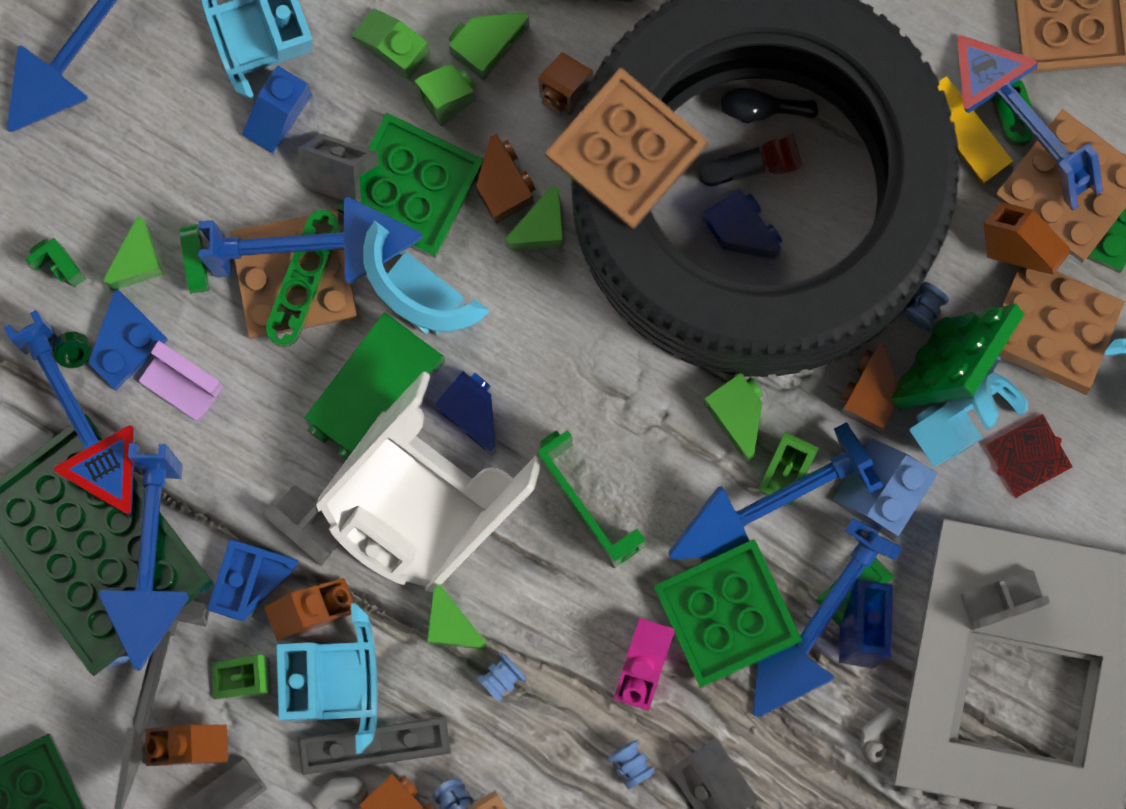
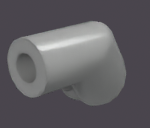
M890 707L864 725L861 731V752L867 760L874 763L882 761L886 756V749H884L885 733L900 722Z
M335 777L310 802L317 809H329L338 799H350L354 804H359L366 799L368 790L362 781L356 777Z

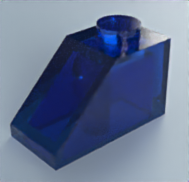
M462 371L434 404L435 408L488 454L493 456L497 451L493 399L492 395L488 392L491 386L475 372L470 377Z
M861 579L855 581L840 625L839 663L874 669L891 657L893 585Z

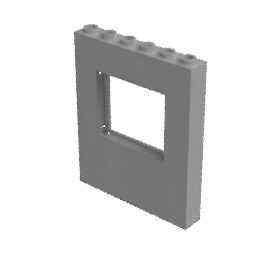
M943 519L940 522L892 786L900 787V795L922 799V794L925 792L938 795L936 802L959 806L960 800L975 802L974 809H997V807L1005 809H1123L1126 795V554ZM1034 570L1043 597L1048 596L1049 604L973 630L961 594L995 583L1001 579H1007ZM976 638L1090 661L1072 762L958 740Z

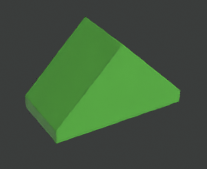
M554 184L505 238L506 246L511 251L563 247L559 189Z
M138 216L103 279V282L113 290L117 288L122 289L164 275L150 228L145 220Z
M785 432L758 490L769 495L806 476L819 448Z
M440 584L436 586L433 591L428 643L482 650L487 646V643Z
M254 655L211 663L214 700L272 695L270 662L267 656Z

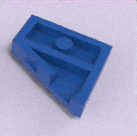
M117 288L112 295L89 360V365L117 391L152 356L151 351L158 341L165 344L168 338Z
M230 539L207 611L245 622L298 567L299 561Z

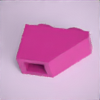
M639 618L613 700L649 711L675 629Z

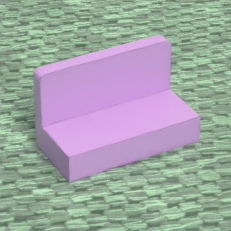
M158 341L151 351L155 358L145 370L139 382L195 421H200L224 386L220 381Z

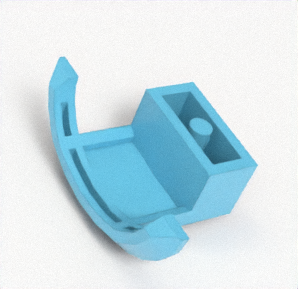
M201 0L210 31L228 79L234 91L248 99H253L254 95L248 79L246 80L244 76L245 74L312 52L313 39L298 0H232L220 5L217 4L216 0Z
M374 220L366 234L363 246V263L368 280L380 299L396 314L408 320L423 334L426 335L431 331L438 336L441 331L451 332L466 329L480 322L490 313L476 299L463 306L465 303L464 297L406 251L387 274L382 262V247L389 231Z
M989 371L973 396L948 400V404L943 401L936 406L929 407L916 416L919 423L909 430L933 467L955 458L983 439L967 415V412L974 408L985 429L988 430L997 425L999 415L992 395L997 392L1001 394L1019 416L1028 411L1027 398L1006 377Z
M351 603L352 623L356 629L357 643L317 644L312 642L277 644L279 720L287 722L361 718L359 731L356 735V754H360L372 742L376 730L378 705L377 664L374 635L369 616L356 603Z

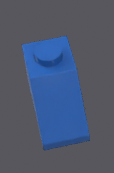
M277 65L258 94L242 135L271 154H274L311 98L312 92L309 85Z

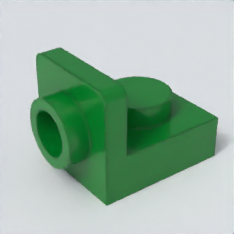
M55 238L50 241L44 239L34 245L30 250L31 255L25 259L28 265L35 271L53 260L48 266L61 283L67 279L75 287L86 279L62 244Z

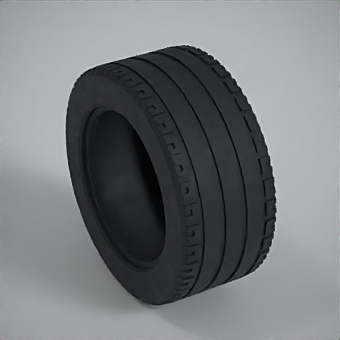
M859 0L665 1L661 4V9L658 11L651 10L644 18L634 24L633 31L630 32L628 30L612 47V53L610 56L606 55L593 77V82L586 91L580 107V113L620 68L673 112L701 92L735 80L772 79L796 84L816 93L834 105L847 117L862 138L872 161L877 185V204L873 226L861 243L848 256L818 275L781 285L743 284L714 275L685 257L662 232L651 210L632 230L571 179L575 228L583 256L589 265L594 280L622 318L624 317L628 321L627 323L645 339L649 338L653 341V345L672 356L675 354L681 357L682 361L700 368L705 366L712 368L714 372L728 375L741 373L744 374V377H768V375L773 374L783 376L800 373L804 369L812 370L827 365L837 358L845 357L878 336L902 313L903 309L921 287L927 273L935 262L951 225V218L954 214L957 200V183L959 182L958 140L955 123L950 120L952 112L946 100L944 90L940 91L938 88L939 80L937 76L933 73L928 61L923 62L921 59L922 53L918 47L916 48L913 45L912 40L907 35L903 37L899 33L900 28L895 23L892 24L882 13L877 15L873 12L874 7L869 4L866 5Z

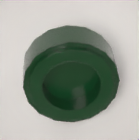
M66 332L58 336L53 343V353L56 362L66 368L83 366L91 356L88 337L78 332Z

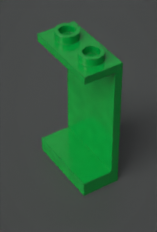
M384 312L305 415L304 419L311 425L307 431L324 444L330 439L340 447L336 453L347 460L381 412H386L423 371L429 375L432 371L437 373L445 362L444 356Z
M557 430L540 441L541 447L537 451V455L542 460L541 465L613 568H617L644 549L646 540L638 529H635L614 545H611L553 462L554 458L573 446L570 432L567 430L560 435Z

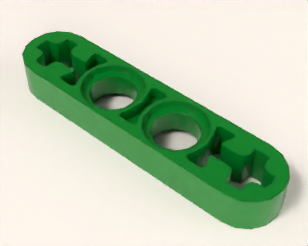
M328 210L315 211L307 219L301 235L318 234L314 225L315 223L322 224L324 219H328V224L333 229L331 233H340L338 219ZM333 250L294 252L266 324L267 336L273 344L285 348L292 346L299 339ZM307 252H314L320 257V265L313 271H305L300 267V258ZM301 286L307 291V298L301 305L288 303L286 295L290 288ZM283 306L292 313H301L298 319L293 315L290 317L288 326L293 330L292 334H285L282 339H279L274 327L276 324L282 325L285 321L286 314L285 312H280L281 307Z

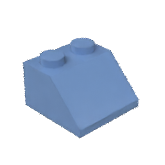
M872 438L865 451L873 462L871 466L880 478L883 487L870 493L856 473L853 472L847 476L832 501L887 537L895 540L938 476V473L907 453Z

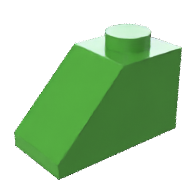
M375 8L372 9L351 35L354 40L407 81L430 54L429 45L425 39L400 20Z
M524 12L472 17L466 25L460 23L449 37V41H451L449 44L450 54L484 81L529 28V16Z
M452 63L422 75L415 80L419 99L440 126L475 101L474 91L472 90L476 87L474 81L464 69L458 72Z
M740 373L704 398L703 404L747 463L753 459L762 409V401L759 398L763 396V393L751 377L746 380Z

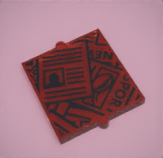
M1043 414L986 444L999 468L997 474L1003 475L1015 498L1073 468L1060 445L1062 439L1055 436Z

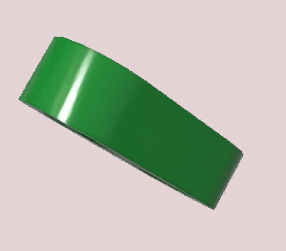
M1021 80L1016 81L1011 86L1032 109L1025 85ZM999 96L992 97L993 106L1004 139L1014 146L1028 144L1034 137L1031 132L1026 129L1024 137H1020L1018 132H1011L1010 129L1015 124L1013 116L1015 114Z
M199 225L180 226L179 234L189 292L193 294L209 291L207 268L199 258V250L204 249Z

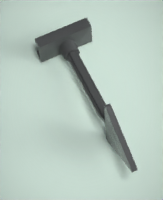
M191 601L183 607L148 659L133 717V728L128 727L114 809H124L145 749L142 735L149 724L170 638L175 635L178 621L206 627L209 617L206 603Z

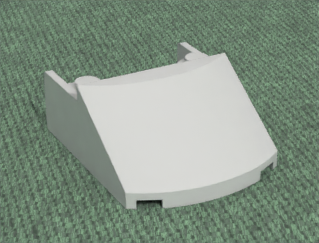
M423 371L386 412H381L319 496L316 507L319 512L322 510L329 522V530L332 535L361 563L396 583L405 585L407 581L426 586L425 591L433 592L434 588L439 584L441 585L534 490L542 460L535 456L514 478L499 468L490 467L483 469L472 479L416 436L424 424V415L418 406L422 402L430 375Z

